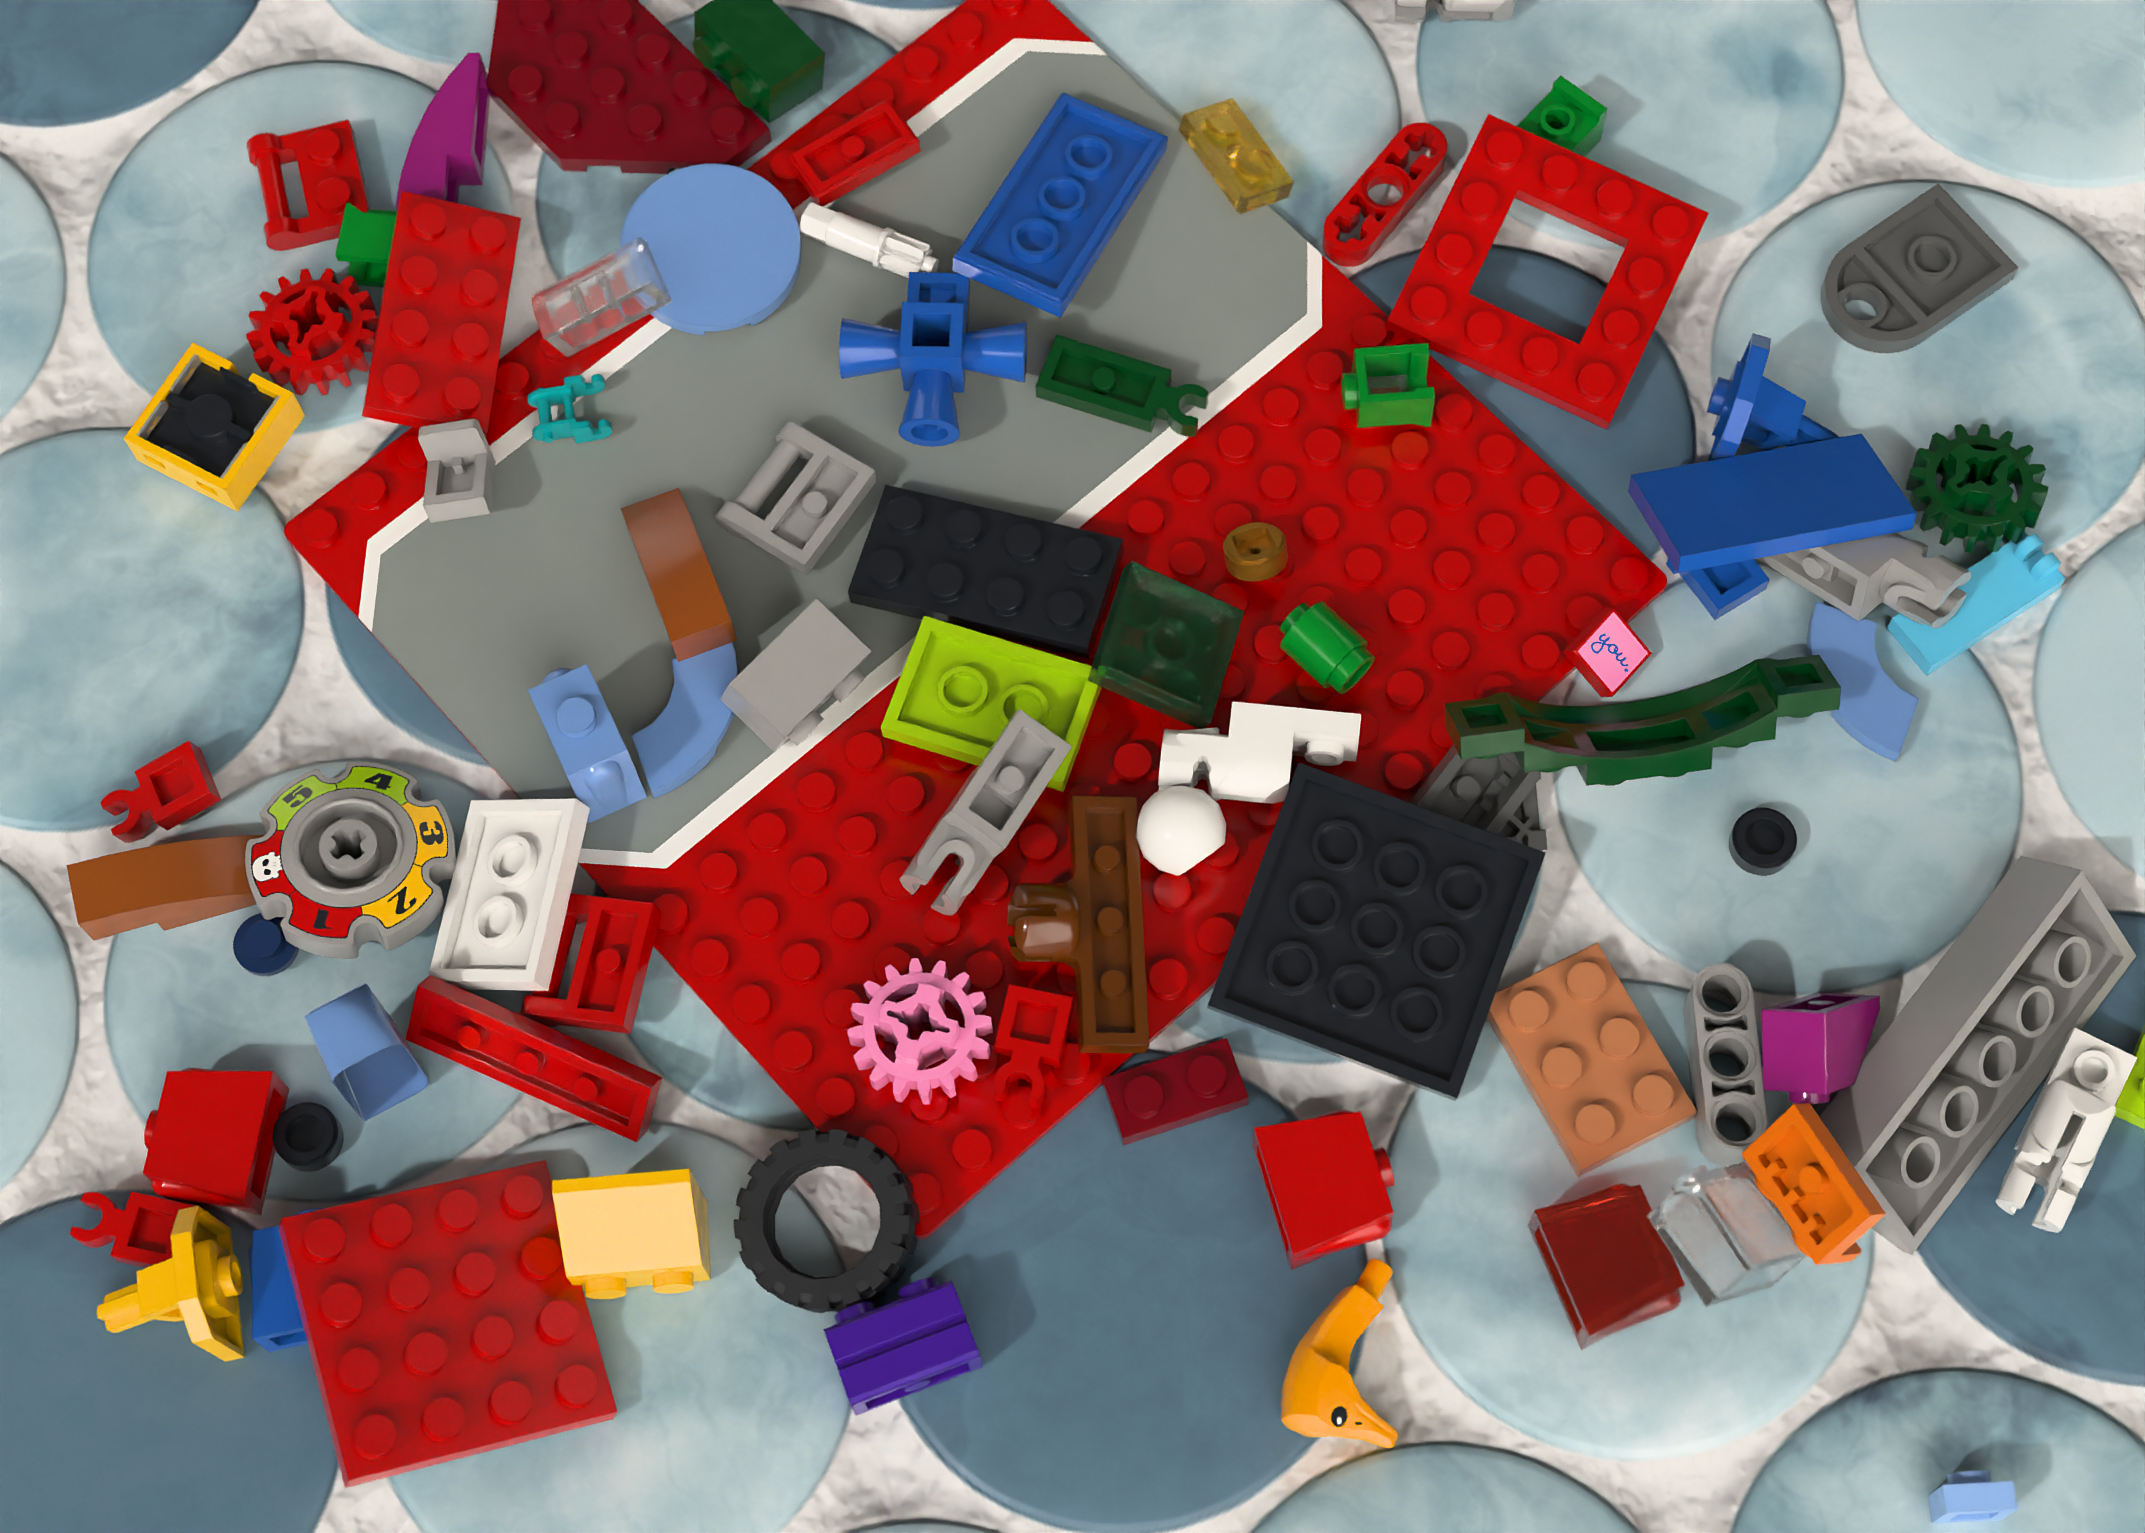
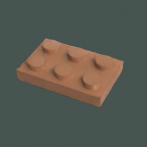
M1598 943L1495 993L1487 1019L1578 1177L1695 1118L1697 1114L1696 1108Z

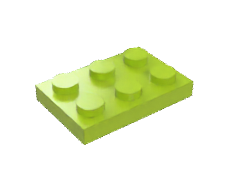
M924 616L881 725L882 735L895 741L979 766L1011 717L1020 709L1072 746L1046 786L1064 792L1104 682V670Z

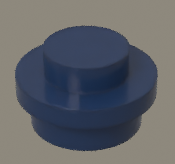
M258 913L245 920L238 928L233 941V950L237 961L246 971L257 976H272L283 972L293 963L299 948L286 941L281 927L283 917L266 920L261 913Z

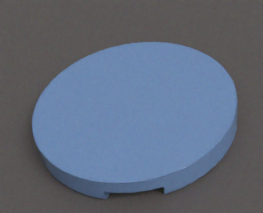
M700 164L673 171L661 177L643 191L630 208L625 219L620 239V254L630 290L636 300L650 315L679 331L705 335L709 331L730 330L746 324L752 327L778 309L793 289L800 271L801 239L797 219L791 206L771 183L759 175L739 167L724 164Z

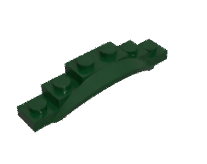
M1820 655L1781 660L1764 658L1756 659L1724 676L1686 690L1621 704L1561 706L1529 701L1507 692L1495 693L1487 698L1445 703V727L1460 759H1492L1504 753L1514 752L1524 773L1532 771L1550 773L1559 771L1564 767L1576 766L1586 786L1597 784L1614 786L1627 780L1657 776L1679 777L1687 772L1712 769L1714 747L1739 748L1751 742L1774 740L1777 717L1804 718L1815 712L1838 710L1840 708L1841 686Z

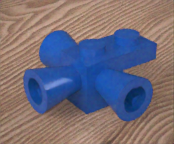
M909 272L907 302H902L900 330L842 318L839 341L841 379L901 369L904 391L910 392L898 432L904 440L916 445L944 446L959 439L960 430L953 392L965 393L966 370L1022 383L1026 382L1027 322L968 332L970 278L959 273Z

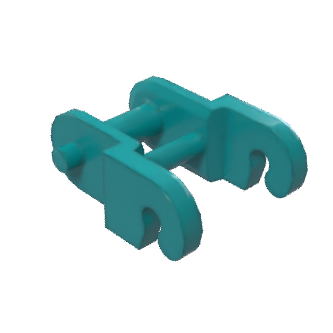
M600 374L592 375L591 383H586L582 375L565 377V385L538 388L536 391L531 392L527 396L528 404L538 408L540 422L539 425L532 429L534 439L550 443L553 440L574 437L576 444L610 436L612 434V425L609 420H600L598 422L599 427L593 428L592 423L588 420L577 422L573 409V402L576 401V397L597 394L605 389L604 377ZM564 404L566 419L552 421L550 406Z

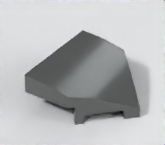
M1453 744L1409 802L1538 850H1548L1546 829H1540L1536 783L1541 779V772L1532 771L1524 773L1514 752L1504 753L1492 759H1460Z

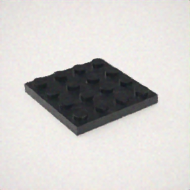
M1298 763L1207 1008L1456 1101L1546 852Z

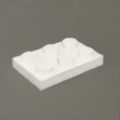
M576 798L471 800L429 975L464 990L548 991L590 811L588 806Z

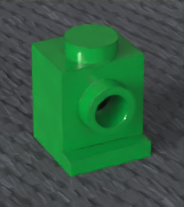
M1560 75L1553 83L1552 90L1517 127L1585 157L1601 141L1608 108Z

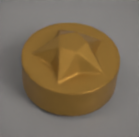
M1255 522L1242 525L1229 533L1223 544L1227 570L1231 575L1240 580L1262 581L1280 573L1288 561L1285 536L1279 528L1271 524Z

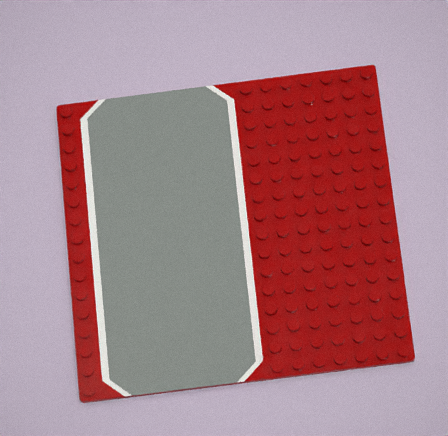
M966 0L746 169L764 178L779 190L791 206L798 226H800L802 214L809 203H816L790 168L787 155L889 98L919 139L921 152L824 207L883 229L887 227L892 228L898 233L930 245V249L933 250L930 256L939 259L936 273H957L953 271L954 255L1062 92L1168 137L1166 152L1061 318L970 278L968 332L1027 322V370L1025 383L966 370L965 393L953 392L960 430V437L957 441L944 446L930 447L910 443L899 435L898 430L910 392L904 391L901 369L841 379L839 341L842 318L900 330L902 302H907L908 278L883 268H876L872 262L830 247L826 243L807 237L800 232L801 265L793 289L778 309L752 327L746 324L730 330L709 331L705 335L691 334L671 328L654 318L640 305L630 290L623 266H620L499 359L488 431L485 437L495 459L491 514L430 522L423 507L428 461L418 441L420 428L411 427L295 516L284 527V535L288 542L519 799H577L528 690L542 684L545 676L555 669L569 668L574 670L585 664L588 665L628 750L647 798L591 823L587 821L578 864L608 898L649 902L656 905L661 911L653 948L819 1132L839 1129L851 1135L862 1137L886 1152L898 1163L897 1165L907 1175L914 1190L912 1192L914 1203L918 1204L919 1223H915L914 1233L918 1239H926L1102 1086V1078L1115 1074L1138 1054L1079 1053L1077 988L1073 968L1063 962H1020L1011 953L1008 936H1014L1015 927H1009L1007 919L1008 906L1015 887L1020 883H1065L1072 878L1068 808L1072 796L1136 797L1137 817H1139L1146 801L1155 792L1159 791V768L1164 730L1218 727L1219 734L1229 735L1232 701L1361 714L1356 762L1343 760L1339 765L1322 766L1310 763L1303 756L1292 755L1289 787L1298 763H1302L1410 802L1453 745L1452 739L1445 727V703L1487 698L1492 694L1507 692L1529 701L1539 702L1577 669L1563 651L1602 608L1614 607L1628 624L1659 597L1667 585V577L1661 569L1430 355L1426 381L1427 387H1434L1435 393L1431 427L1403 424L1358 428L1356 409L1344 410L1341 389L1342 373L1352 372L1354 348L1418 343L1385 329L1389 317L1049 0ZM1056 334L1172 370L1171 387L1176 388L1183 384H1196L1205 388L1209 392L1206 409L1198 408L1194 405H1187L1180 409L1183 414L1198 419L1196 436L1187 437L1179 435L1170 428L1166 420L1157 418L1152 433L1037 398L1036 383ZM600 374L604 377L605 389L597 394L576 397V401L573 402V409L577 422L588 420L592 423L593 428L599 427L598 422L600 420H609L612 425V434L610 436L576 444L574 437L557 439L550 443L534 439L532 429L539 425L540 422L538 408L528 404L527 396L531 392L536 391L538 388L565 385V377L582 375L586 383L592 382V375ZM1398 388L1369 390L1370 394L1399 392ZM564 404L550 406L552 421L566 419ZM786 422H794L871 467L875 470L877 482L808 575L803 574L749 540L733 536L722 528L715 519L716 514L727 501L734 502L776 447L778 444L775 439L776 435ZM797 459L755 514L763 520L766 519L808 463L807 459ZM885 485L1123 539L1124 552L1089 659L1003 639L1103 669L1104 682L1064 792L1045 787L1006 848L992 860L974 889L967 895L957 912L952 916L941 914L930 908L946 882L959 870L960 867L955 864L958 855L948 854L926 885L921 884L913 895L902 886L900 877L969 775L978 766L883 737L881 725L922 619L851 603L848 595L851 580ZM679 488L732 620L737 641L732 642L738 661L739 673L816 598L871 650V653L859 668L867 677L843 702L840 703L832 695L816 711L824 720L801 744L797 746L788 739L774 752L735 715L726 734L716 748L717 753L710 762L683 785L654 799L631 735L651 725L668 705L674 686L672 659H675L676 655L620 508ZM1255 522L1267 523L1279 528L1285 536L1288 553L1287 564L1280 573L1262 581H1244L1230 574L1226 567L1223 550L1224 541L1229 533L1242 525ZM1324 601L1368 641L1366 649L1375 656V660L1366 674L1344 694H1339L1332 686L1326 689L1323 688L1280 648L1282 639L1285 636L1280 631L1282 623L1297 606L1304 602L1312 607L1314 604ZM1204 779L1199 780L1194 788L1203 790L1209 795L1207 781ZM1228 799L1216 801L1226 821L1225 844L1179 876L1158 870L1143 857L1139 847L1149 1043L1215 986L1284 801L1273 804ZM911 958L919 959L922 970L925 973H931L939 960L945 961L948 979L951 981L962 972L967 973L971 986L966 995L983 992L987 1007L977 1015L991 1017L993 1033L978 1037L989 1044V1059L972 1058L971 1060L976 1067L978 1078L972 1082L960 1075L956 1077L954 1083L957 1095L952 1098L943 1091L941 1086L933 1088L931 1102L923 1105L918 1090L914 1089L909 1090L903 1102L896 1101L893 1093V1083L890 1081L879 1090L874 1089L870 1082V1075L875 1066L865 1070L858 1069L854 1055L863 1047L851 1045L848 1038V1029L863 1025L853 1018L851 1006L852 1003H870L864 989V984L867 980L883 987L888 983L885 967L891 964L899 972L900 976L909 974ZM1009 984L1065 995L1074 999V1008L1060 1067L1042 1063L1040 1065L1045 1082V1097L1038 1109L1030 1107L1029 1095L1032 1085L1024 1079H1017L1009 1084L1004 1102L996 1100L995 1075L1002 1065L1011 1060V1057L995 1054L994 1050ZM916 993L904 996L895 1001V1003H899L915 995ZM946 999V1010L944 1013L946 1018L958 1021L959 1027L965 1028V1022L960 1011ZM922 1022L918 1031L909 1030L911 1040H919L923 1031L932 1032L931 1023ZM877 1034V1044L880 1050L890 1061L895 1063L896 1045L884 1041L883 1035ZM942 1059L926 1067L925 1070L937 1067L946 1062L947 1059ZM856 1172V1174L873 1191L871 1185Z

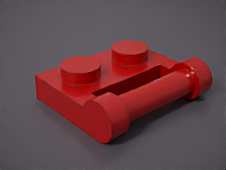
M349 119L281 136L273 133H260L252 136L247 141L250 163L256 166L258 170L268 219L263 228L266 244L270 249L287 251L337 239L340 235L346 203L352 204L361 212H368L371 209L355 134ZM294 161L298 163L309 215L299 219L291 217L281 169L282 164Z
M571 893L548 991H532L531 995L525 996L520 1015L548 1027L563 1025L631 1034L661 911L654 903ZM586 922L567 1000L558 999L576 924Z

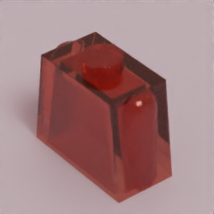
M1620 1183L1573 1201L1534 1210L1528 1228L1581 1350L1609 1335L1667 1314L1680 1305L1682 1298L1680 1292L1684 1288L1685 1283L1674 1261V1258L1679 1257L1678 1244L1668 1222L1664 1218L1656 1221L1641 1185L1630 1186Z

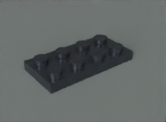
M885 485L851 580L848 595L851 603L918 619H923L924 616L990 636L1089 659L1124 552L1123 539Z

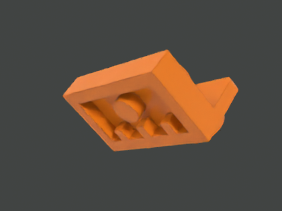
M1810 1103L1793 1104L1741 1153L1755 1174L1754 1180L1758 1189L1776 1205L1792 1229L1791 1235L1795 1244L1805 1255L1813 1260L1815 1265L1853 1261L1861 1253V1249L1856 1241L1886 1215Z

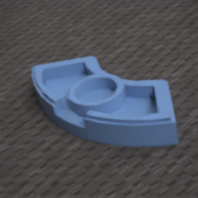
M1816 602L1808 625L1807 656L1820 655L1841 686L1840 708L1832 710L1831 716L1851 737L1880 756L1896 762L1919 698L1896 686L1881 668L1874 646L1876 622L1864 618L1857 621L1839 609Z
M732 643L680 662L677 661V658L672 659L674 686L668 705L651 725L631 735L654 799L673 791L698 774L717 753L716 748L726 734L732 718H735V714L720 700L729 683L739 674L738 661Z

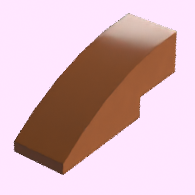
M679 488L620 508L677 661L680 662L737 641L732 620Z
M265 834L205 838L154 845L66 865L78 925L93 940H98L154 923H158L166 931L254 906L256 902L246 875L245 852L248 840L263 837Z

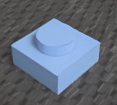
M1964 1471L1947 1475L1948 1484L1941 1485L1928 1495L1932 1524L2002 1520L2018 1510L2014 1481L1991 1482L1990 1472Z

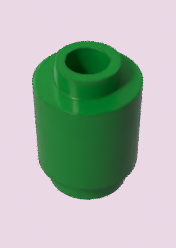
M1320 601L1312 607L1306 602L1300 604L1287 616L1280 627V631L1285 635L1280 648L1323 688L1326 689L1332 686L1339 694H1344L1350 690L1366 674L1375 660V656L1366 649L1368 641L1324 601Z

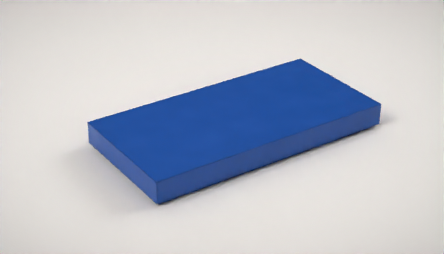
M1062 92L954 255L953 271L1061 318L1166 152L1168 137Z
M1862 433L1632 474L1628 489L1629 494L1677 573L1912 530L1917 514Z

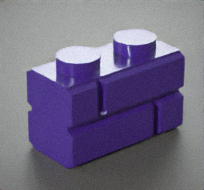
M935 1277L915 1281L898 1291L901 1300L878 1309L874 1308L873 1302H862L852 1305L834 1316L836 1325L824 1329L848 1400L856 1416L983 1367L977 1345L952 1280L940 1285Z

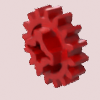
M308 268L301 269L300 282L293 285L284 276L278 278L281 292L276 296L262 291L259 297L266 309L264 311L249 312L248 318L255 330L247 333L246 338L254 352L253 357L262 373L268 372L274 384L282 387L290 381L296 394L301 396L304 395L309 384H316L323 396L328 395L330 381L338 379L347 388L352 385L348 374L350 370L355 368L359 371L367 372L370 369L364 353L373 352L378 315L370 294L367 290L360 292L353 277L349 275L339 283L333 269L326 268L320 280H313ZM339 306L352 315V322L346 321L343 313H338ZM277 341L283 342L286 349L291 351L290 357L278 350Z

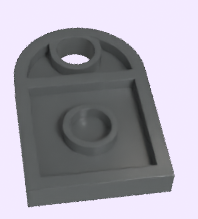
M1936 184L1846 245L1835 255L1827 269L1821 287V306L1831 328L1851 345L1875 353L1902 352L1922 343L2012 281L2018 266L1939 184ZM1852 300L1865 301L1874 308L1876 316L1869 320L1856 319L1847 312L1845 304Z

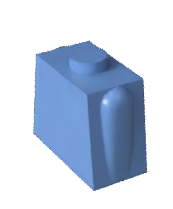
M587 664L574 670L569 668L555 669L545 676L542 684L528 690L577 799L590 808L588 823L647 798L628 750Z

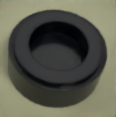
M1755 808L1742 814L1736 821L1729 836V851L1735 863L1744 871L1759 876L1772 875L1785 868L1793 856L1797 845V834L1791 821L1781 812L1770 808Z
M303 1102L291 1106L281 1114L273 1129V1145L278 1155L290 1167L303 1172L317 1171L331 1164L339 1155L343 1145V1129L338 1119L325 1106L314 1102Z

